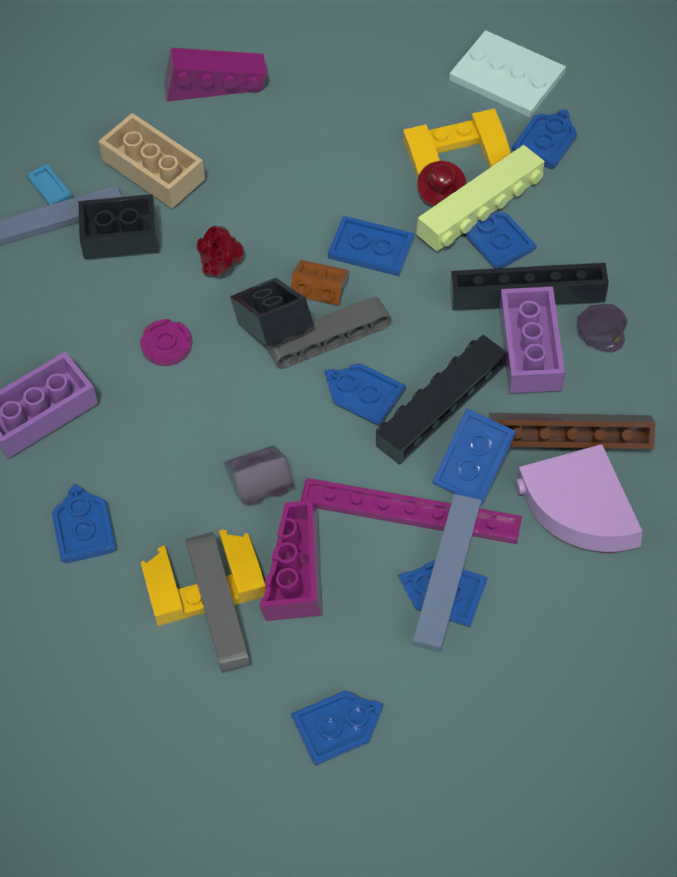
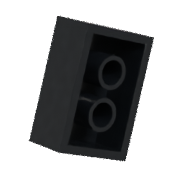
M153 194L78 201L79 238L84 259L159 252L157 215Z
M276 277L230 296L238 324L266 346L278 345L283 339L292 335H301L306 332V329L314 326L306 298Z

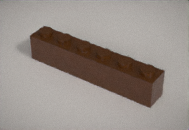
M489 413V419L517 431L510 447L590 448L602 444L604 448L654 449L656 422L651 415Z

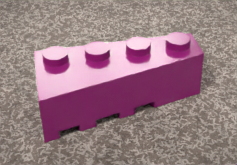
M171 48L164 80L166 101L263 91L267 75L264 54Z
M313 499L285 502L277 533L276 548L273 549L271 569L270 573L267 574L266 589L260 603V609L266 621L322 616L318 514Z

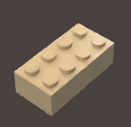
M133 113L98 141L102 161L150 194H153V196L170 208L177 205L205 180L202 159Z

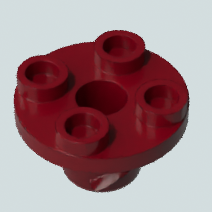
M435 161L425 166L420 172L417 190L423 203L434 207L466 185V178L463 171L457 165L448 161Z
M223 226L210 227L204 234V237L200 238L197 242V250L201 256L202 271L205 275L222 276L227 272L230 265L233 267L234 264L240 263L243 258L244 250L242 244L236 241L235 237H231L229 231Z

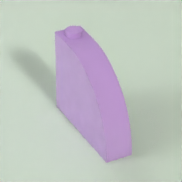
M602 444L519 467V478L515 479L519 495H524L537 521L560 540L583 549L601 552L625 551L641 547L642 529Z

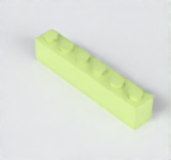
M525 145L521 146L419 216L416 235L436 251H439L444 246H449L458 236L469 232L477 224L478 220H486L495 210L503 208L508 201L515 196H520L532 184H537L543 177L545 161Z

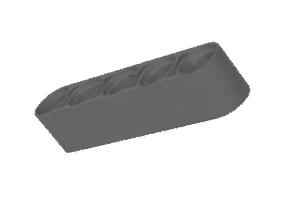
M372 297L313 320L314 326L306 329L305 333L297 336L292 335L283 339L280 344L266 346L277 368L284 369L381 331L389 326L392 319L380 298Z
M210 532L185 539L221 672L224 673L249 666L247 650L214 533Z

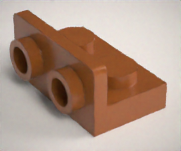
M300 260L292 273L291 288L306 299L339 305L342 289L349 277V270Z

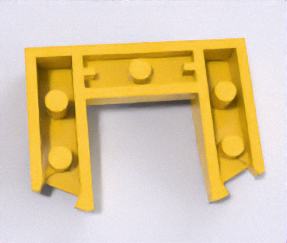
M495 108L472 113V120L436 129L428 130L426 124L403 129V144L417 179L425 166L432 162L440 161L438 153L479 144L489 168L511 154Z
M218 530L231 575H227L226 578L233 604L236 605L264 597L266 586L249 534L245 533L242 537L228 535V530ZM165 545L157 549L158 554L149 562H141L157 626L205 613L197 584L177 589Z

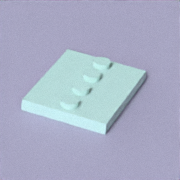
M485 30L450 72L449 80L531 117L565 74L566 66Z

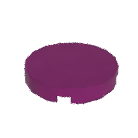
M162 319L153 322L145 328L140 339V346L143 356L149 362L158 366H171L186 359L191 352L192 338L189 329L179 321L177 323L171 322V319Z

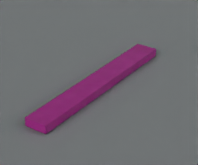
M306 478L300 500L313 499L316 509L444 531L452 504ZM480 509L472 536L517 544L522 516Z

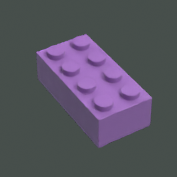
M553 287L501 289L499 311L504 350L507 351L506 369L509 393L562 391L565 369Z
M66 352L61 353L0 390V450L7 459L98 404L94 386Z

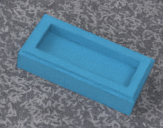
M48 163L27 174L29 182L47 205L73 198L72 193Z

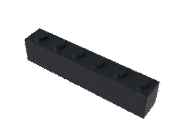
M606 263L451 271L450 293L452 310L497 308L500 304L501 289L553 287L555 304L605 302L609 280Z
M482 335L476 341H471L459 357L455 356L451 359L445 370L441 373H436L424 389L420 388L417 390L409 403L401 405L388 422L385 421L379 425L376 430V447L397 464H402L505 367L507 351L485 335Z

